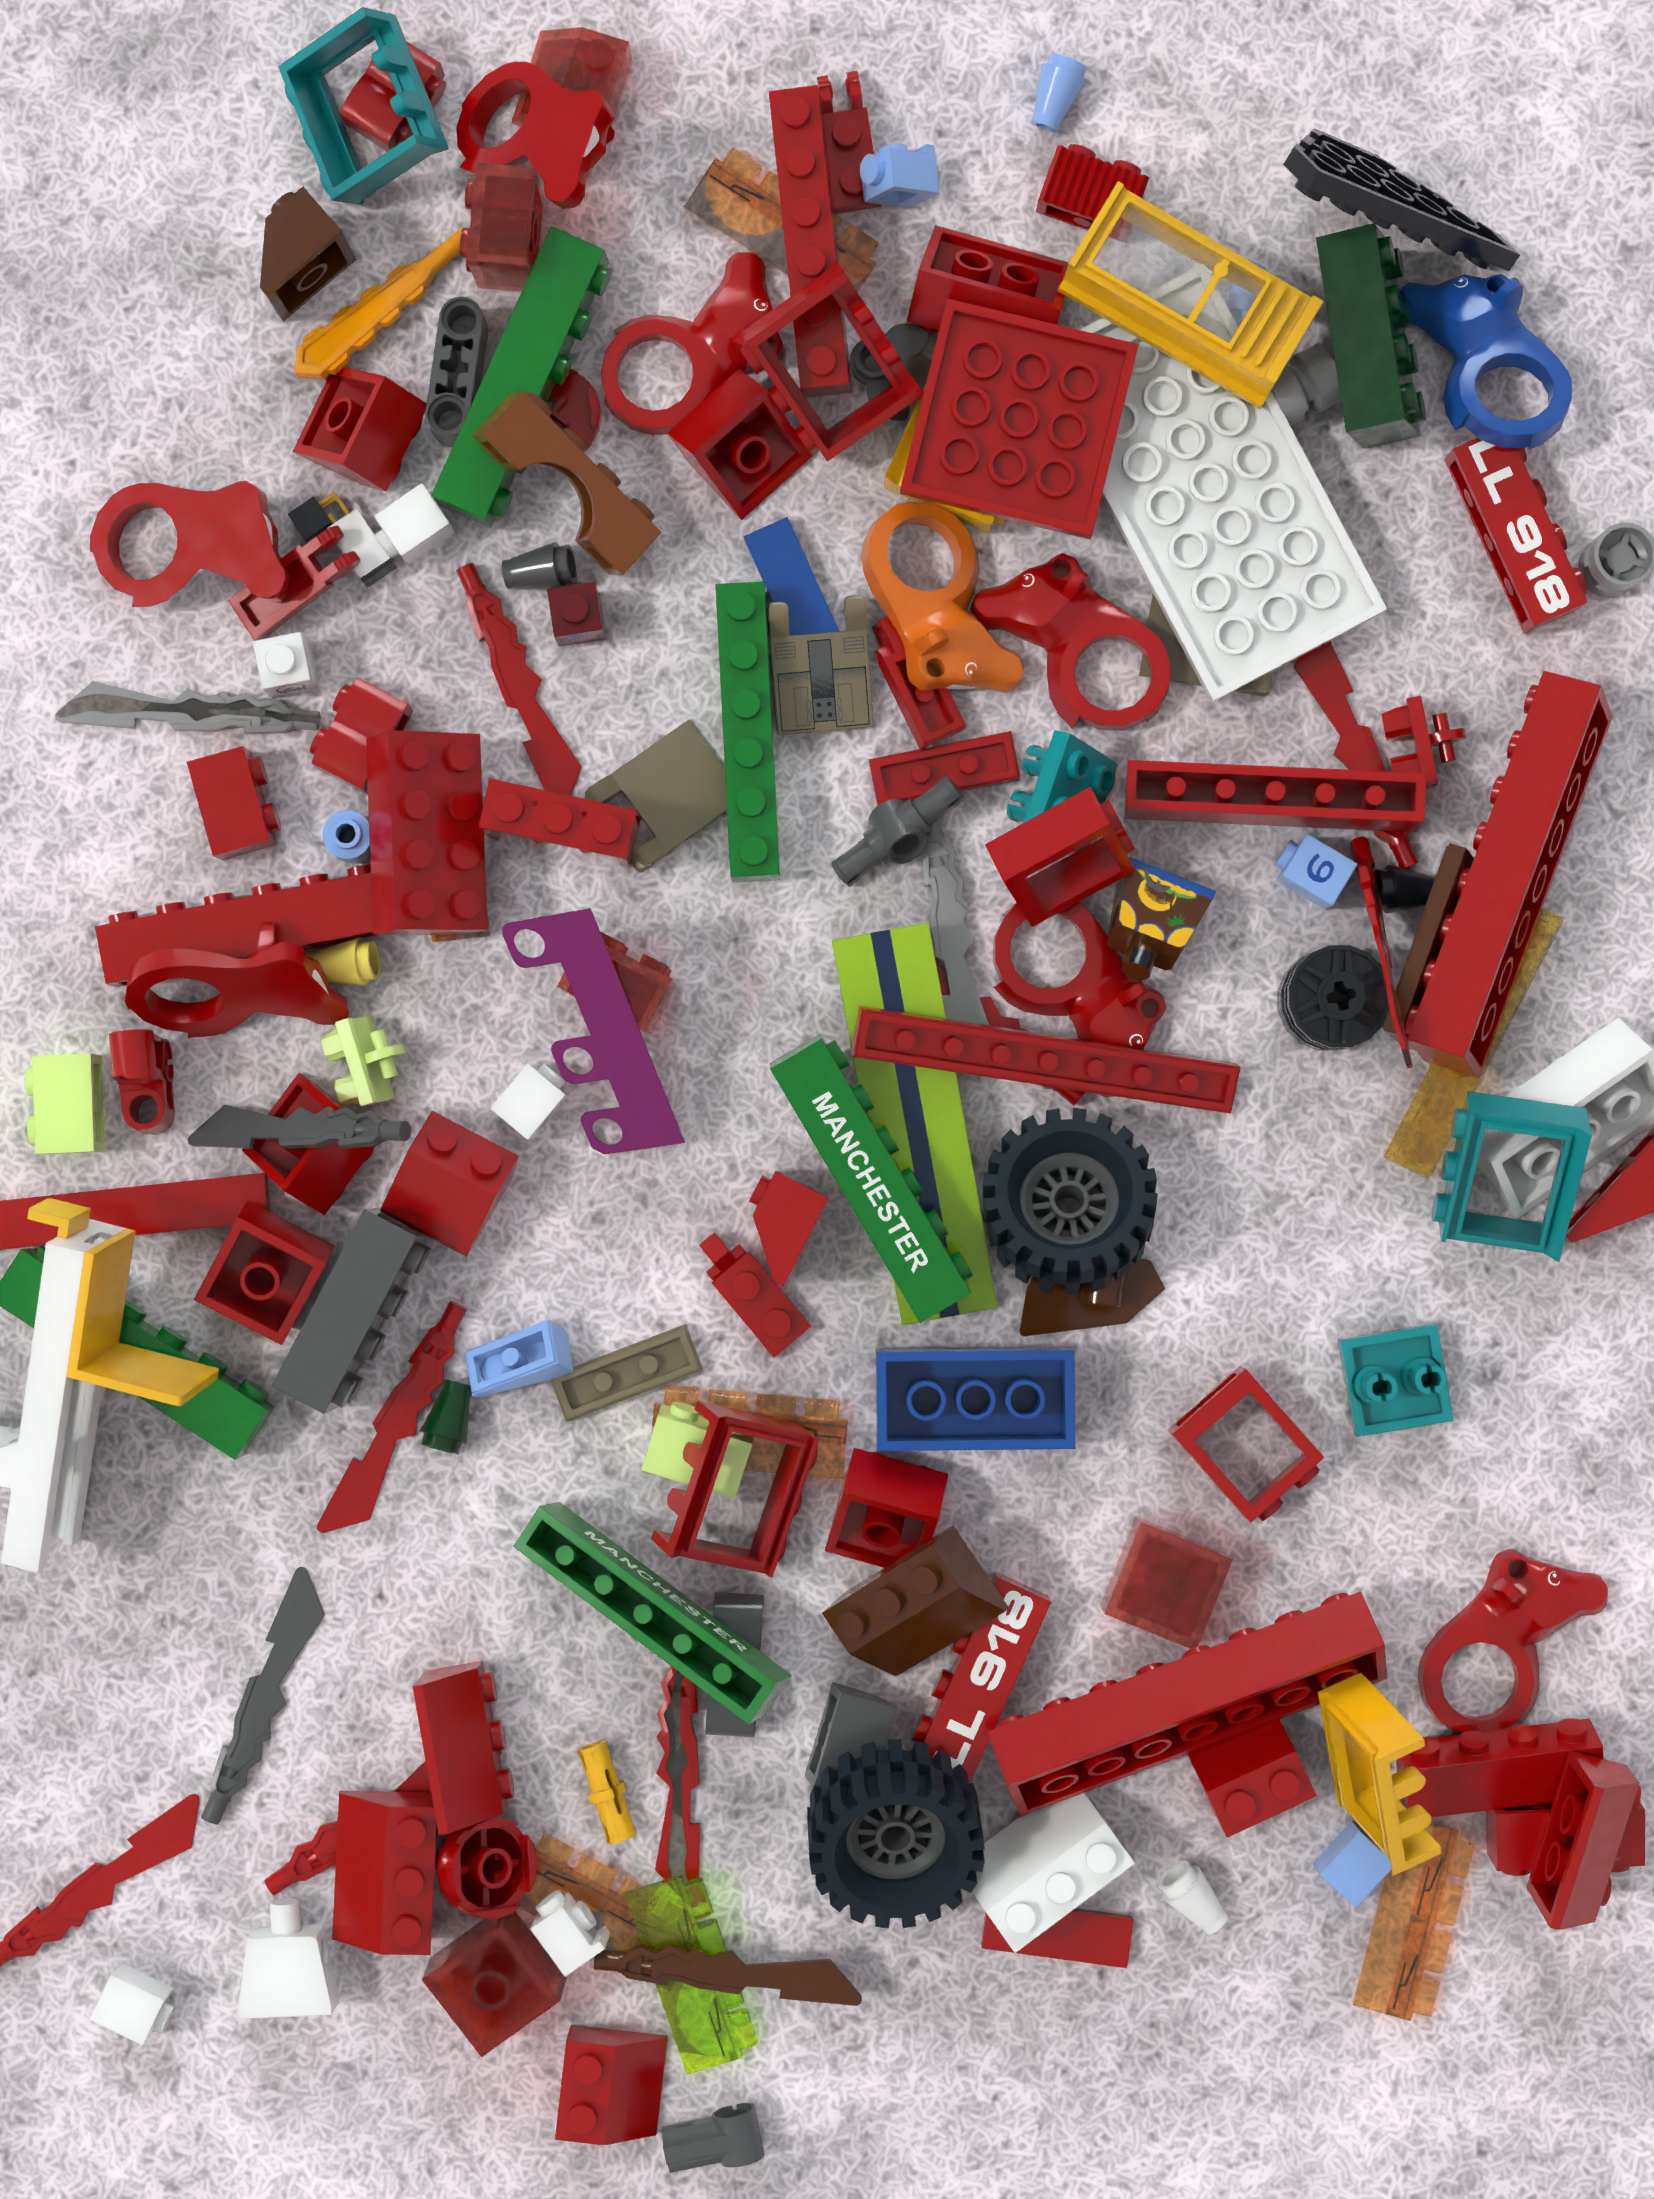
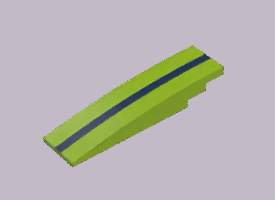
M928 922L832 940L851 1048L859 1005L946 1019ZM853 1057L857 1083L860 1082L875 1107L867 1112L876 1128L884 1124L886 1125L899 1148V1151L892 1154L901 1171L908 1167L911 1168L924 1191L917 1196L926 1213L935 1209L949 1233L941 1238L950 1254L959 1250L973 1274L972 1277L966 1280L971 1291L970 1295L925 1321L998 1308L956 1072ZM894 1280L902 1325L918 1323V1319Z

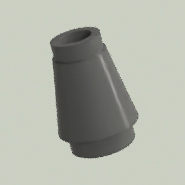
M553 542L502 561V575L507 589L547 590L576 583V564L570 545L559 546L557 542Z

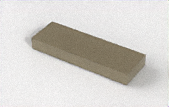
M684 1324L574 1366L572 1373L550 1381L564 1418L568 1422L701 1371L703 1367L688 1327Z

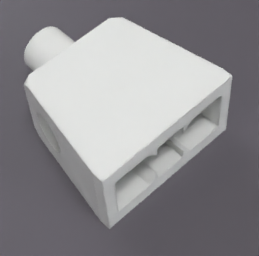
M284 1898L271 1901V1927H257L247 1939L237 2010L238 2019L332 2015L339 2003V1994L324 1925H301L299 1899Z

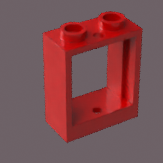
M1091 787L985 844L1003 882L1031 927L1136 871L1127 855L1135 850V847L1109 799L1100 804ZM1103 836V838H1101V839L1095 841L1094 843H1092V844H1090V845L1084 847L1083 849H1081V850H1079V851L1073 853L1072 855H1070V856H1068V857L1062 859L1061 861H1059V862H1057V863H1055V864L1049 866L1048 868H1046V869H1044V870L1038 872L1037 874H1035V875H1033V876H1031V877H1029V878L1027 877V876H1029V875H1031V874L1037 872L1038 870H1040V869H1042V868L1048 866L1049 864H1051V863H1053V862H1055V861L1061 859L1062 857H1064V856H1066V855L1072 853L1073 851H1075V850H1077V849L1083 847L1084 845H1086V844H1088V843L1094 841L1095 839H1097V838Z
M1241 1366L1167 1430L1250 1523L1257 1517L1264 1521L1274 1514L1283 1504L1280 1497L1293 1485L1299 1489L1310 1482L1319 1473L1320 1469L1317 1467V1464L1324 1458L1247 1369ZM1248 1393L1302 1453L1250 1501H1247L1195 1442L1200 1435Z

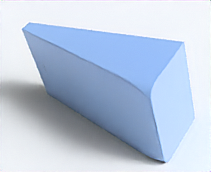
M550 1319L465 1352L472 1396L475 1398L552 1380L574 1371L566 1331Z

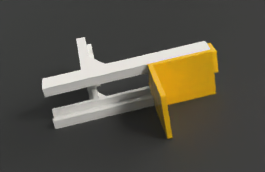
M47 1198L28 1210L27 1218L29 1220L59 1228L57 1237L48 1241L45 1247L20 1426L15 1428L0 1425V1486L11 1489L1 1563L39 1573L47 1566L51 1537L62 1539L63 1544L73 1546L81 1538L103 1387L175 1406H182L216 1381L219 1369L216 1367L119 1343L136 1231L89 1219L91 1208L53 1198Z

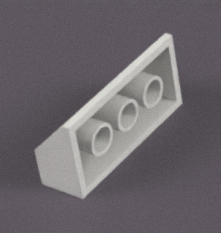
M1617 1018L1604 1028L1594 1032L1587 1040L1570 1052L1554 1060L1547 1068L1530 1080L1514 1088L1505 1097L1587 1108L1592 1138L1583 1172H1585L1654 1123V1050L1621 1019ZM1485 1129L1477 1166L1512 1216L1518 1219L1549 1197L1563 1140Z

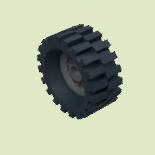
M1060 1108L1046 1110V1123L1038 1125L1034 1115L1022 1120L1021 1134L1017 1136L1010 1129L1002 1137L1001 1152L993 1150L988 1160V1173H984L983 1222H986V1237L990 1247L993 1245L997 1246V1259L1005 1268L1011 1263L1015 1265V1277L1027 1284L1031 1276L1039 1278V1290L1052 1293L1054 1283L1066 1284L1065 1295H1079L1080 1284L1089 1282L1091 1290L1094 1292L1105 1288L1106 1277L1110 1274L1117 1282L1127 1274L1130 1261L1137 1264L1144 1254L1145 1242L1150 1241L1158 1197V1193H1155L1157 1177L1154 1168H1147L1149 1161L1148 1152L1143 1144L1135 1149L1132 1147L1134 1134L1124 1125L1117 1134L1111 1131V1117L1099 1113L1096 1124L1086 1121L1087 1109L1073 1108L1072 1119L1061 1120ZM1068 1175H1075L1074 1181L1068 1180ZM1059 1176L1060 1183L1057 1184L1053 1179L1054 1177ZM1084 1178L1090 1181L1085 1186L1082 1185ZM1098 1190H1099L1100 1193H1101V1194H1094V1193H1095L1096 1191H1098ZM1064 1198H1072L1077 1200L1082 1207L1074 1213H1065L1058 1209L1056 1203ZM1033 1200L1040 1202L1037 1204H1032ZM1043 1216H1045V1217L1042 1218L1040 1221H1038L1037 1218H1036V1217H1043ZM1091 1221L1098 1223V1225L1095 1227ZM1053 1225L1056 1226L1054 1233L1048 1230ZM1080 1227L1085 1234L1079 1235L1077 1228ZM1069 1230L1070 1237L1062 1236L1063 1231Z
M888 1739V1750L877 1751L874 1742L861 1745L862 1756L857 1759L853 1757L850 1751H847L838 1757V1772L827 1766L820 1774L821 1787L813 1786L810 1793V1807H807L811 1874H815L816 1887L821 1895L829 1892L830 1905L838 1912H841L849 1905L850 1918L862 1924L867 1914L875 1916V1926L881 1928H889L890 1918H902L903 1928L916 1926L915 1916L924 1913L928 1921L932 1922L941 1918L940 1906L944 1903L954 1910L963 1903L961 1889L971 1893L977 1885L976 1871L982 1872L985 1862L983 1853L985 1846L977 1792L974 1783L969 1784L966 1770L961 1764L952 1769L950 1755L940 1749L933 1758L929 1757L928 1744L914 1741L912 1751L902 1750L901 1739Z

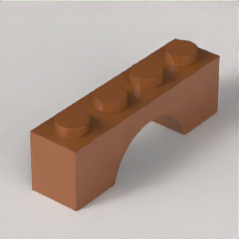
M524 391L510 393L471 436L506 471L521 470L533 464H543L562 473L575 488L581 505V522L575 541L609 575H624L662 533L652 523V520L655 518L654 514L640 500L636 498L630 500L618 488L621 481L612 470L602 463L596 466L584 453L587 447L578 435L568 428L561 430L549 417L552 410L544 400L533 392H530L528 395Z

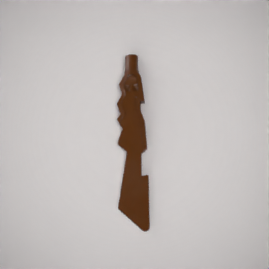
M640 1944L627 1951L603 1950L594 1957V1970L614 1971L621 1973L629 1979L667 1986L668 1981H679L695 1988L740 1994L746 1986L781 1989L779 1999L858 2006L862 2002L861 1994L831 1959L744 1964L733 1950L709 1955L697 1946L686 1950L674 1944L659 1949Z

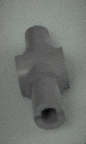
M945 775L933 787L914 800L911 798L906 801L890 799L879 804L869 816L868 824L871 828L863 833L864 838L845 854L831 862L834 871L848 887H851L862 876L882 862L887 864L891 861L895 864H904L916 859L927 847L928 839L926 834L933 829L932 824L949 810L965 801L963 793L948 775Z

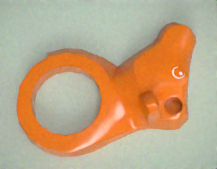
M906 502L893 506L872 523L862 544L861 560L863 573L872 594L891 620L903 642L909 682L919 690L981 688L1002 693L1012 692L1022 681L1024 662L1021 656L1015 651L999 644L985 626L971 612L967 611L974 595L980 571L978 551L971 533L955 514L934 503ZM909 524L925 525L938 532L949 544L954 558L953 574L948 585L934 591L916 590L903 583L892 571L887 557L888 541L895 529Z

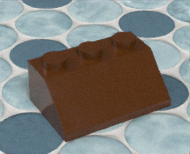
M953 1525L843 1593L822 1614L850 1655L896 1677L1006 1612L1009 1607Z

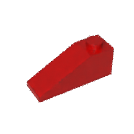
M1654 1129L1650 1130L1570 1219L1565 1242H1577L1654 1212Z

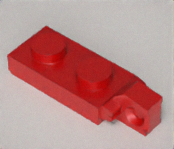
M888 616L878 620L872 626L873 633L880 647L875 651L879 661L878 665L919 749L922 750L963 731L966 728V724L949 689L919 690L909 682L905 648L901 637Z
M715 1232L701 1242L699 1246L714 1263L706 1271L713 1280L712 1284L773 1358L811 1327L809 1322L780 1287L774 1283V1280L750 1251L747 1253L740 1244L730 1251Z

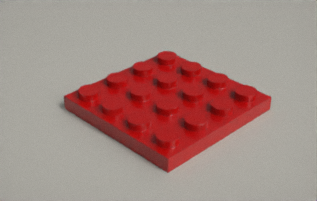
M947 298L903 475L900 494L1091 540L1139 344Z

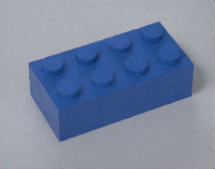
M875 1348L877 1451L1076 1449L1075 1360L1073 1348Z

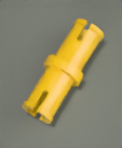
M600 1740L577 1749V1754L580 1756L590 1787L587 1796L590 1804L596 1805L607 1844H616L634 1837L637 1831L634 1828L623 1795L627 1788L624 1780L618 1779L607 1740Z

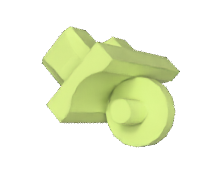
M371 1016L355 1019L346 1018L335 1022L337 1029L321 1037L320 1041L325 1057L330 1062L346 1058L350 1070V1076L335 1080L334 1087L339 1103L341 1105L359 1103L361 1107L396 1099L390 1078L398 1076L393 1058L406 1054L404 1045L396 1044L389 1046L385 1030L375 1031Z

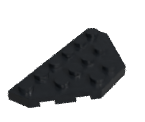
M1315 128L1301 140L1299 145L1296 144L1283 164L1298 179L1294 186L1307 197L1318 202L1321 201L1323 196L1328 197L1333 205L1352 216H1355L1357 211L1360 210L1364 212V215L1370 221L1387 230L1394 224L1398 226L1397 228L1404 235L1418 243H1422L1425 238H1428L1435 247L1454 257L1460 251L1466 259L1482 269L1487 270L1490 264L1510 271L1520 256L1498 233L1479 221L1475 223L1462 212L1452 208L1454 206L1452 203L1423 184L1418 186L1410 178L1395 171L1397 167L1380 156Z

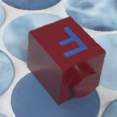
M595 581L547 589L553 634L559 647L607 640L600 592Z

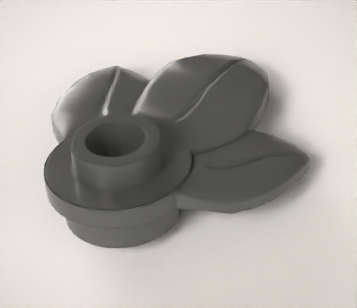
M914 324L895 325L885 335L923 391L931 360L921 354V352L925 348L929 332ZM861 340L851 352L850 368L854 377L862 384L867 385L869 401L891 386L881 368L870 370L866 367L865 360L871 353ZM909 405L890 419L905 421L908 416Z

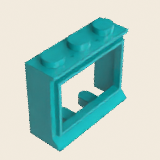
M362 7L278 66L285 83L286 96L296 110L303 128V139L310 150H312L321 173V184L329 194L331 201L362 204L365 198L430 155L449 150L397 17L394 14ZM375 40L379 49L372 54L373 62L378 69L389 73L397 95L390 99L391 107L397 115L407 118L413 135L362 169L324 75Z
M1467 1091L1464 1108H1456L1452 1119L1451 1138H1456L1454 1151H1446L1443 1158L1441 1179L1446 1180L1444 1193L1436 1192L1433 1201L1432 1221L1439 1222L1441 1242H1446V1239L1540 1252L1560 1262L1592 1138L1587 1108ZM1485 1129L1563 1140L1542 1223L1466 1212Z

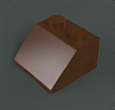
M304 186L296 193L288 192L281 196L271 208L272 213L265 218L260 289L283 322L357 260L341 229Z

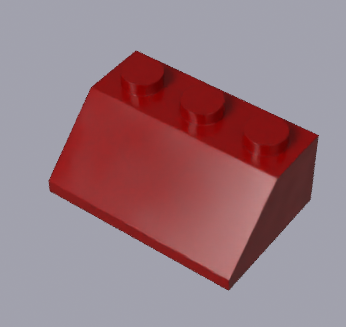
M935 225L918 271L906 322L917 324L928 332L938 333L946 299L948 298L1057 324L1065 298L1064 294L1058 292V288L1064 279L1069 262Z
M483 1660L425 1671L412 1688L438 1834L444 1835L504 1814L508 1806V1799L514 1798V1783L510 1768L502 1769L499 1750L506 1749V1740L502 1721H493L490 1702L497 1701V1689L493 1672L485 1673Z
M1569 1750L1526 1886L1550 1928L1562 1930L1593 1923L1596 1921L1600 1906H1605L1610 1898L1612 1887L1610 1874L1615 1860H1620L1626 1847V1833L1624 1830L1629 1815L1637 1811L1641 1799L1640 1782L1625 1764Z
M339 1791L333 1940L380 1955H431L437 1831L431 1792Z

